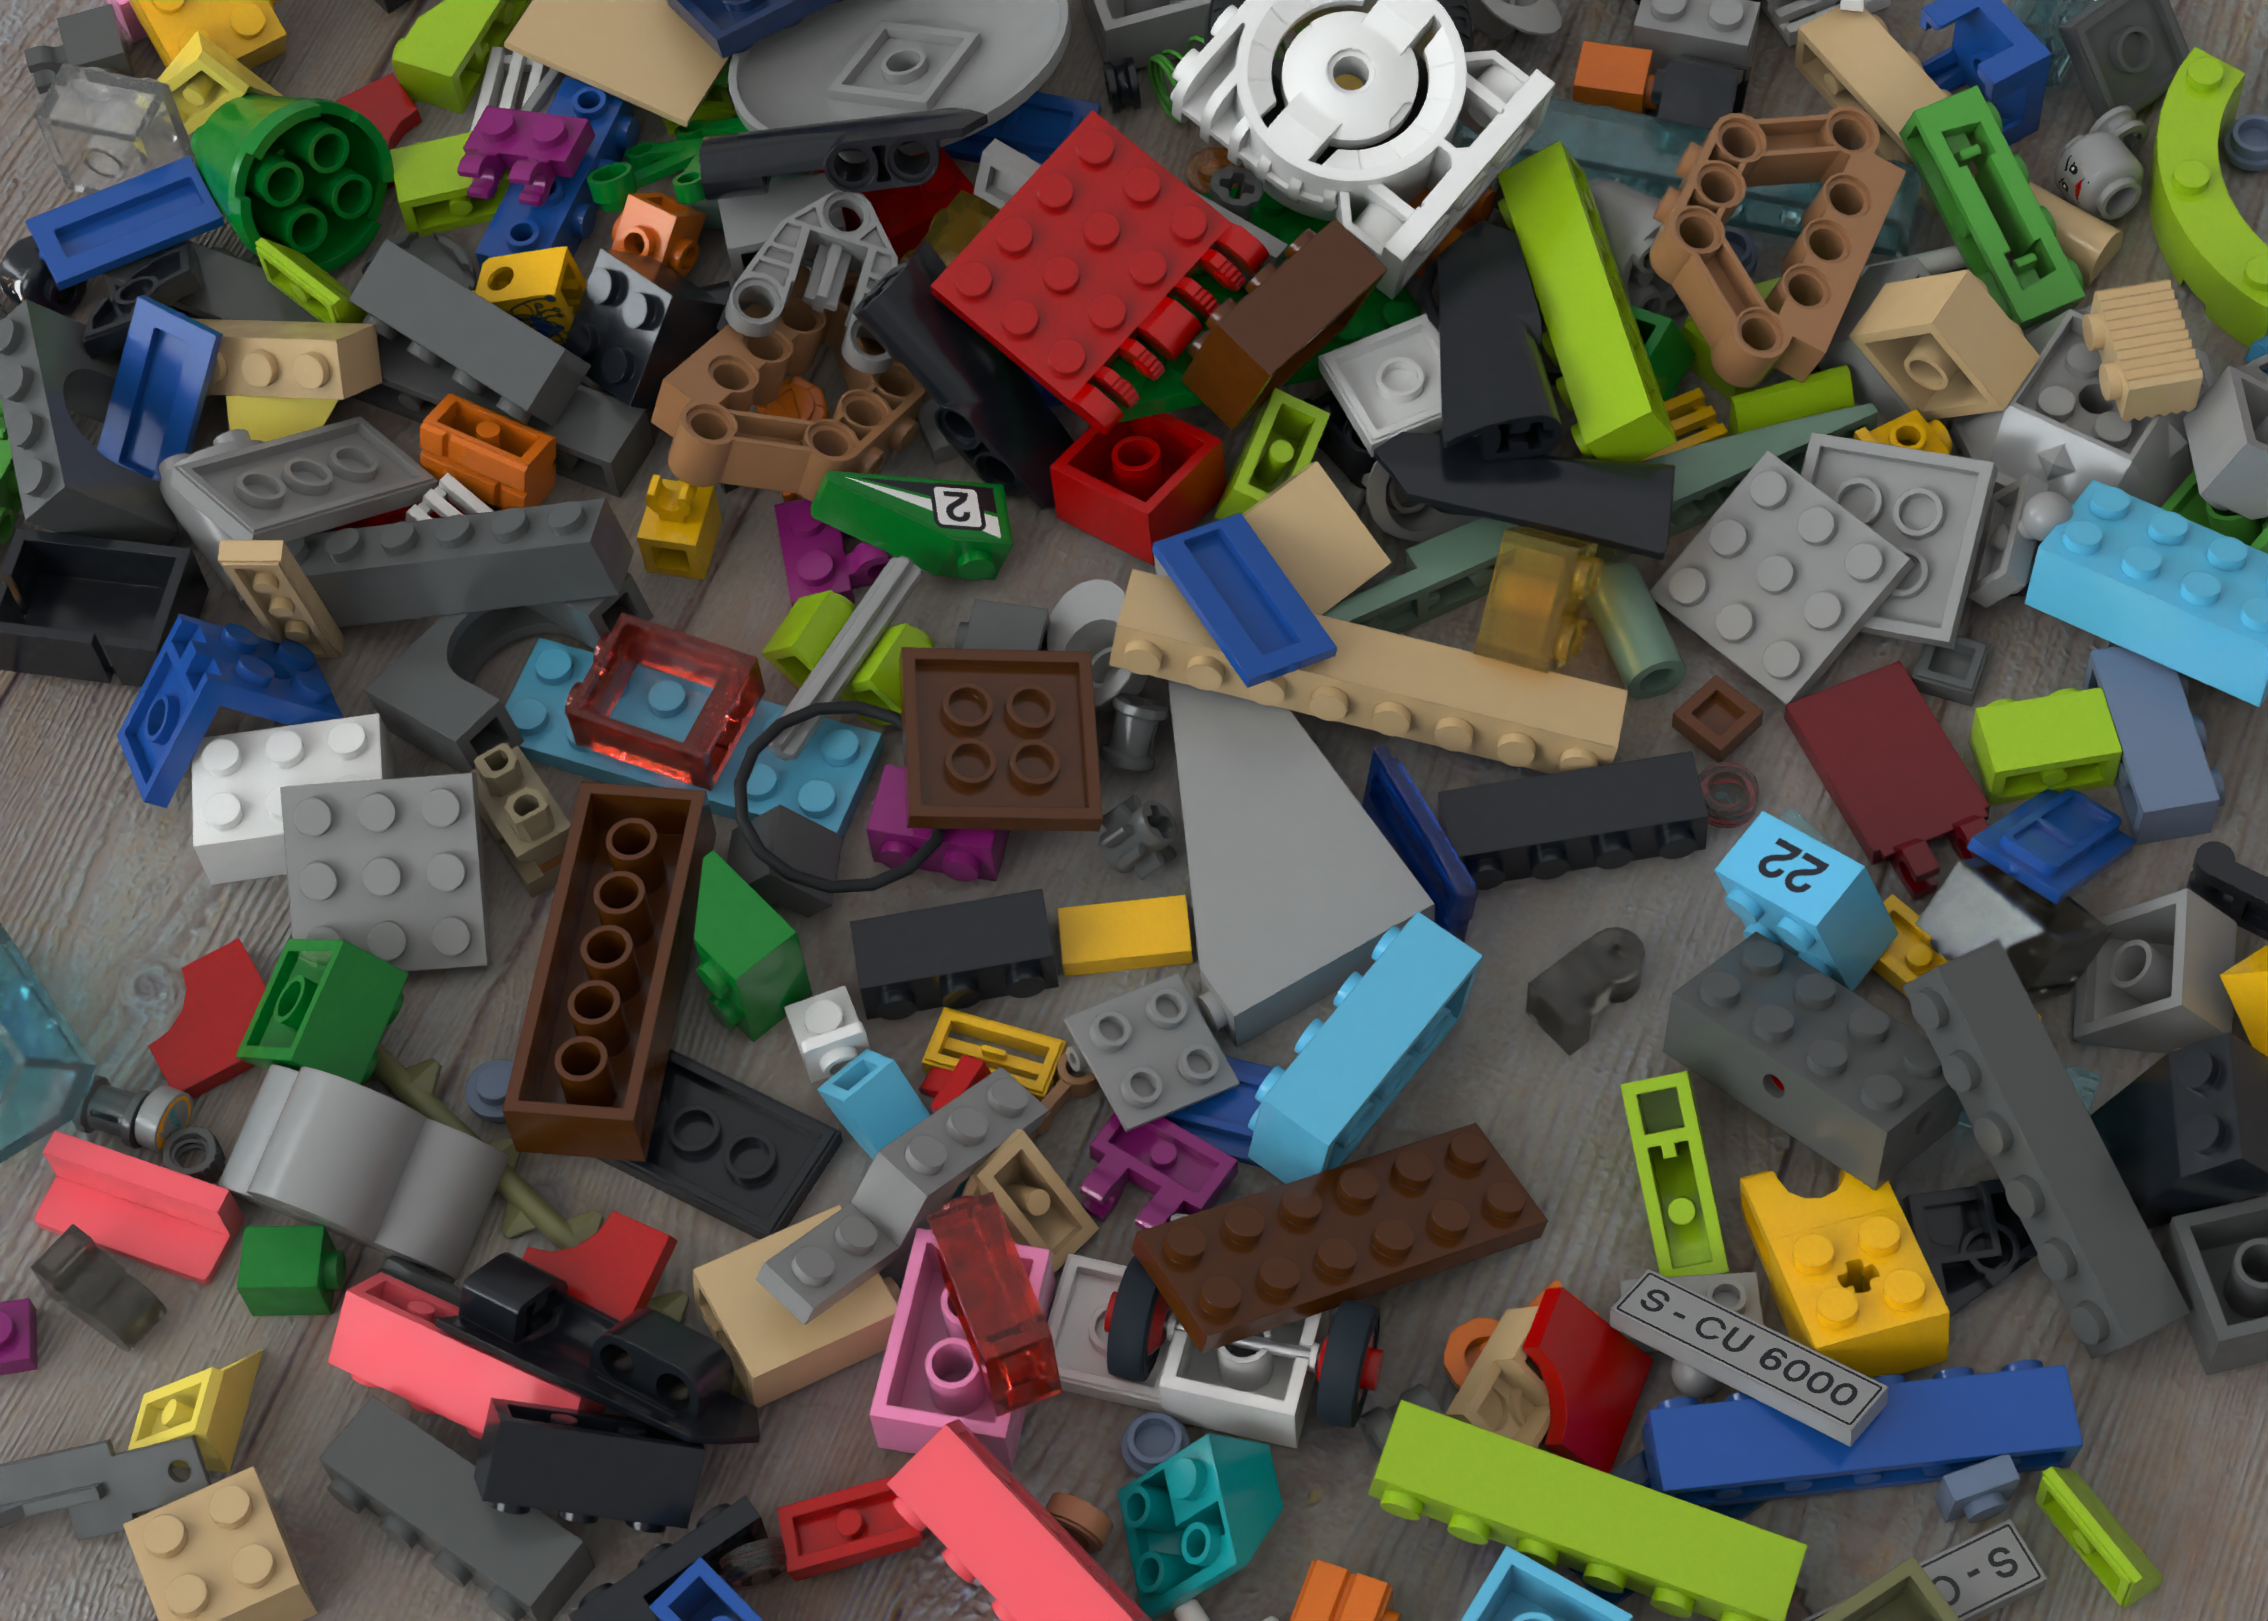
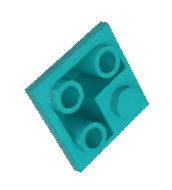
M1208 1433L1117 1491L1141 1609L1153 1621H1156L1248 1565L1283 1510L1269 1444Z

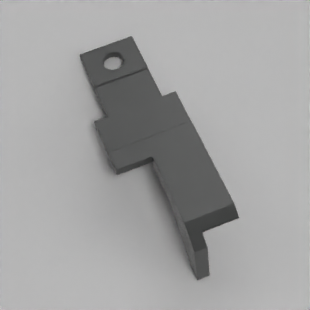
M195 1435L115 1453L111 1439L0 1464V1528L24 1517L67 1508L77 1539L81 1541L125 1531L123 1524L138 1518L137 1512L162 1507L212 1483ZM175 1460L185 1461L191 1468L189 1479H180L174 1474L172 1465Z

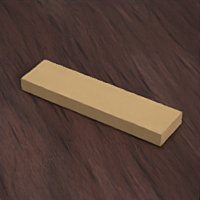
M220 540L219 564L272 641L281 643L283 640L298 642L314 653L315 658H338V656H342L344 635L283 540Z

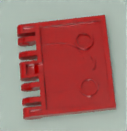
M1092 110L930 287L932 295L1094 429L1103 435H1108L1124 415L1110 398L1095 386H1092L1093 383L1111 398H1114L1117 403H1120L1126 409H1131L1140 399L1139 394L1130 382L1121 378L1119 374L1109 368L1114 360L1121 356L1141 375L1156 381L1164 373V366L1152 352H1149L1141 343L1134 340L1135 337L1138 335L1163 357L1170 361H1175L1203 330V327L1190 311L1175 299H1172V297L1176 295L1208 320L1220 305L1209 291L1203 289L1201 285L1190 278L1196 270L1201 267L1228 290L1230 289L1232 292H1237L1246 282L1245 277L1242 275L1243 273L1238 268L1249 275H1253L1267 260L1269 252L1256 237L1242 226L1231 223Z

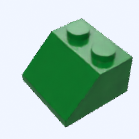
M712 850L703 857L694 932V941L701 965L696 970L700 979L710 991L711 996L706 999V1003L716 1019L728 1030L737 1026L752 1042H755L786 1017L785 1006L810 998L813 994L797 932Z
M288 939L235 1057L267 1070L271 1064L299 1071L301 1067L314 1068L362 1085L369 1079L377 1064L378 1054L376 1048L385 1027L394 1021L401 1010L404 1001L402 989L409 973L345 940Z

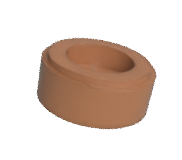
M1053 1493L1045 1507L1063 1528L1090 1553L1103 1549L1114 1528L1110 1518L1097 1507L1067 1493Z

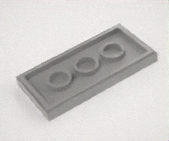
M359 416L173 467L169 485L233 540H283L288 542L420 503L423 496L431 488L434 490L438 486L439 481Z

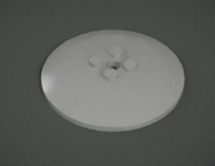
M844 0L832 3L804 17L799 24L783 28L755 42L750 49L733 54L728 73L729 92L738 117L749 131L943 108H963L987 114V124L963 137L941 139L940 147L969 137L999 121L1026 102L1042 87L1062 60L1069 43L1072 23L1068 0ZM908 141L898 146L908 156L928 151L923 144L915 141ZM848 148L839 153V156L849 163H861L868 159L862 151L854 148Z

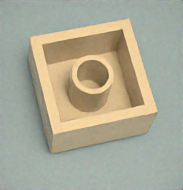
M1969 269L1886 283L1849 335L1851 340L1911 411L1917 409L1926 421L2004 411L2041 357L2024 337L2020 326L2009 319L1988 293V288L1984 282L1974 276Z
M254 1466L123 1524L158 1621H303L318 1614L273 1497Z

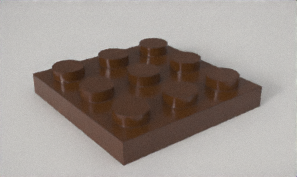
M901 648L899 676L907 828L1099 832L1103 815L1091 652Z

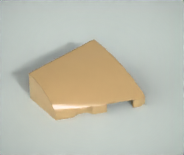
M1539 1306L1506 1309L1445 1415L1557 1455L1545 1446L1550 1424L1548 1390L1539 1367L1522 1349Z

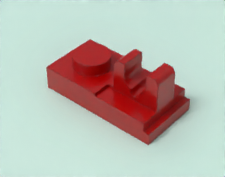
M894 1476L777 1508L787 1573L795 1582L858 1565L863 1561L921 1546L920 1541L925 1540V1532H920L912 1527L893 1505V1501L898 1496L887 1483Z

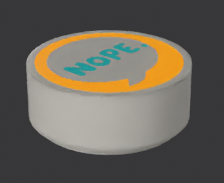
M162 1085L154 1089L141 1105L135 1121L134 1131L137 1143L163 1154L161 1148L168 1136L175 1130L188 1128L193 1110L191 1096L169 1085Z

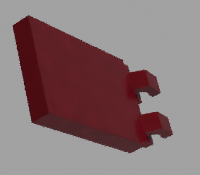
M1900 660L1785 705L1784 719L1871 865L1890 859L1895 873L1913 900L1937 891L1938 884L1933 876L1939 874L1940 866L1927 843L1948 836L1953 850L1971 877L1995 868L1994 865L1967 849L1971 838L1989 827L1986 820L1989 818L1990 805Z

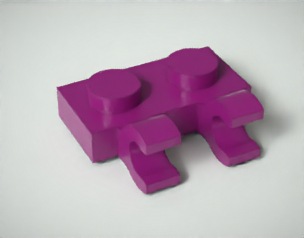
M486 106L463 147L465 155L459 163L457 172L459 176L473 178L472 184L467 190L469 197L491 199L497 191L499 181L505 169H510V183L524 185L523 191L518 198L519 203L541 207L549 196L550 188L556 176L573 177L592 143L595 133L589 119Z
M804 498L774 505L792 607L800 597L828 590L846 597L855 604L853 588L872 586L891 559L887 552L866 542L860 543L850 554H846L844 539L853 538V536L813 518L810 509L812 501Z
M1114 1112L1089 1145L1090 1158L1099 1164L1088 1174L1079 1188L1080 1193L1087 1196L1081 1205L1087 1213L1103 1222L1116 1207L1127 1182L1131 1181L1155 1195L1144 1206L1135 1220V1225L1145 1230L1169 1222L1171 1215H1175V1213L1191 1215L1212 1208L1238 1174V1160L1164 1117L1125 1132Z

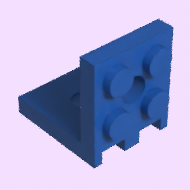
M179 614L117 737L143 802L167 808L220 706L286 725L341 719L343 715L315 659L314 653L304 645L292 640H283L281 643L258 637L251 630L238 624L229 623L223 627Z

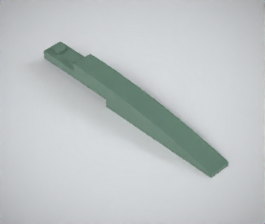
M1873 403L1844 408L1743 432L1642 461V463L1675 465L1669 538L1708 521L1767 450L1801 475L1811 432L1854 439L1855 431L1866 427L1868 431L1876 428L1879 411ZM1483 517L1406 549V573L1400 576H1387L1380 579L1370 589L1340 601L1325 612L1323 616L1400 634L1538 572L1548 588L1553 590L1589 574L1601 563L1611 560L1618 561L1634 553Z

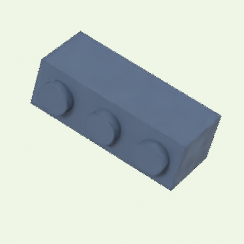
M2121 646L2091 650L2083 687L2084 690L2102 687L2122 748L2115 786L2131 836L2137 841L2135 845L2211 833L2217 809L2225 803V788L2220 771L2217 768H2209L2204 753L2207 747L2204 722L2199 714H2191L2186 699L2189 694L2187 675Z

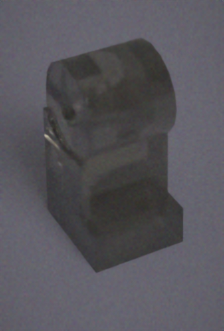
M1620 927L1605 928L1597 932L1528 983L1526 1013L1571 1056L1589 1042L1591 1021L1594 1015L1608 1004L1625 1002L1638 992L1642 981L1645 959L1642 941L1630 930Z
M74 1224L30 1267L48 1296L126 1352H130L168 1313L164 1304L138 1279L128 1274L123 1266L98 1248L93 1239Z

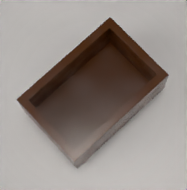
M1335 218L1317 234L1310 228L1306 229L1285 251L1284 255L1288 259L1278 268L1271 262L1264 266L1247 284L1245 290L1248 294L1238 303L1231 297L1222 303L1206 321L1205 325L1208 329L1187 351L1193 360L1180 380L1232 431L1270 397L1274 388L1280 389L1349 326L1388 270Z

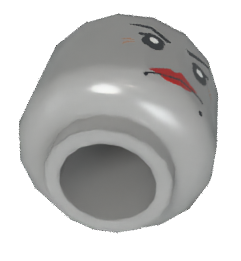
M2105 131L2079 135L2070 140L2064 146L2054 172L2056 186L2068 201L2100 220H2113L2127 214L2139 201L2145 179L2144 168L2139 160L2115 134Z

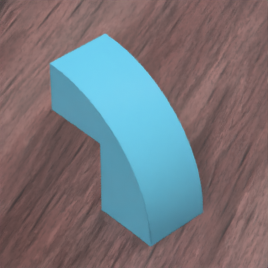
M865 1049L817 1089L838 1120L872 1160H874L879 1150L930 1116V1113L896 1062L869 1049ZM969 1178L959 1184L944 1213L960 1200Z

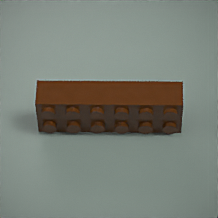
M591 782L580 783L502 1110L516 1152L646 1162L694 941L703 857L714 849L717 835L706 790Z

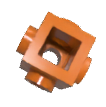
M661 192L628 194L624 210L615 221L612 229V240L614 242L611 250L654 257L686 279L687 273L693 268L699 255V245L697 242L706 214L686 204H680L676 199Z

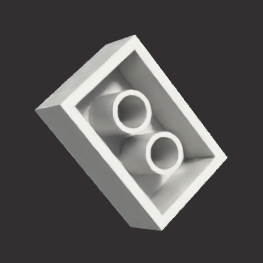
M380 714L203 737L192 758L193 847L211 885L287 874L280 787L396 778L395 753Z

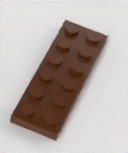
M1473 1123L1138 1231L1131 1250L1151 1277L1199 1352L1204 1353L1339 1307L1343 1300L1357 1301L1541 1238L1548 1219L1478 1124Z

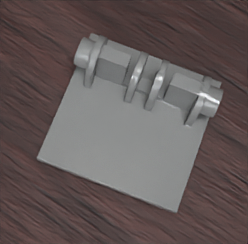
M1178 973L1067 1016L1064 1019L1074 1038V1045L1066 1049V1056L1070 1066L1076 1072L1084 1069L1086 1072L1094 1074L1125 1132L1233 1089L1240 1084Z

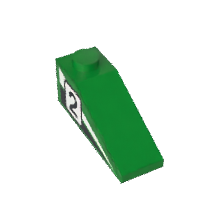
M827 471L810 506L813 518L898 558L905 556L911 559L913 564L936 576L960 577L968 581L995 580L1013 546L1004 486L1002 484Z

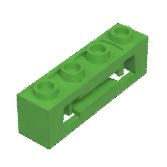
M1978 85L1915 110L1899 135L1967 268L1974 276L1984 282L1988 288V293L2009 319L2017 323L2022 330L2052 320L2069 309H2075L2086 296L2083 291L2084 282L2079 267L2072 259L2066 258L2056 239L2057 230L2051 213L2046 207L2039 206L2029 186V173L2023 159L2018 154L2012 153L2002 134L2003 126L1998 110L1990 101H1985ZM1972 160L1978 169L1975 177H1973L1969 169L1971 168L1970 163ZM2011 250L2016 258L2013 260L2012 267H2010L2005 257Z

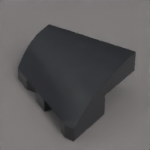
M2000 1179L1980 1181L1971 1187L1908 1195L1902 1200L1906 1219L1950 1311V1318L2037 1256V1251L2019 1216L2012 1210L2007 1201L2005 1188Z

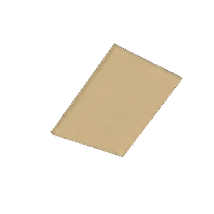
M533 0L504 43V48L686 128L732 57L730 55L723 59L668 5L667 0Z

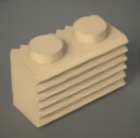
M2165 279L2095 291L2091 312L2083 316L2082 330L2087 349L2089 351L2098 350L2103 363L2099 367V382L2104 399L2106 401H2116L2121 419L2127 423L2134 418L2140 421L2146 416L2152 419L2158 414L2166 416L2172 412L2177 415L2183 410L2190 412L2195 409L2203 381V371L2199 367V359L2196 358L2195 349L2192 348V339L2189 338L2188 329L2185 328V319L2182 318L2181 309L2178 308V300L2175 299L2174 290L2171 288V280Z

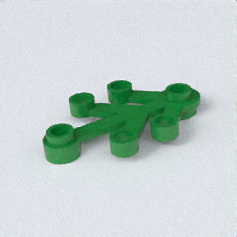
M739 117L710 121L692 120L687 128L680 125L675 129L677 141L661 143L642 142L633 145L624 152L627 163L616 162L607 164L589 173L587 182L593 201L596 204H600L604 212L624 210L628 194H634L639 188L684 168L686 169L683 173L677 175L672 180L678 203L692 204L706 199L699 164V150L702 140L706 136L748 132L749 130L743 125Z

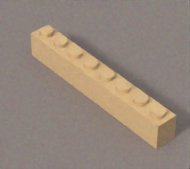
M1132 569L1116 626L1109 666L1129 670L1139 675H1150L1190 685L1200 690H1211L1255 701L1265 706H1276L1316 716L1322 720L1337 721L1377 731L1387 736H1398L1438 746L1448 751L1463 752L1503 762L1509 766L1524 767L1548 774L1608 765L1614 761L1619 745L1628 690L1313 613L1337 646L1336 655L1247 688L1172 579Z

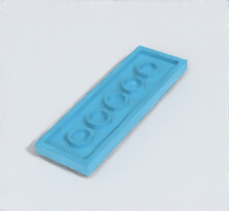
M540 637L505 705L507 712L524 739L519 748L529 761L609 784L706 790L711 813L736 820L734 781L748 746L776 719L780 718L787 708L786 706ZM825 718L797 759L782 760L766 747L758 755L747 782L749 819L752 820L772 808L782 805L844 838L885 747L882 733Z

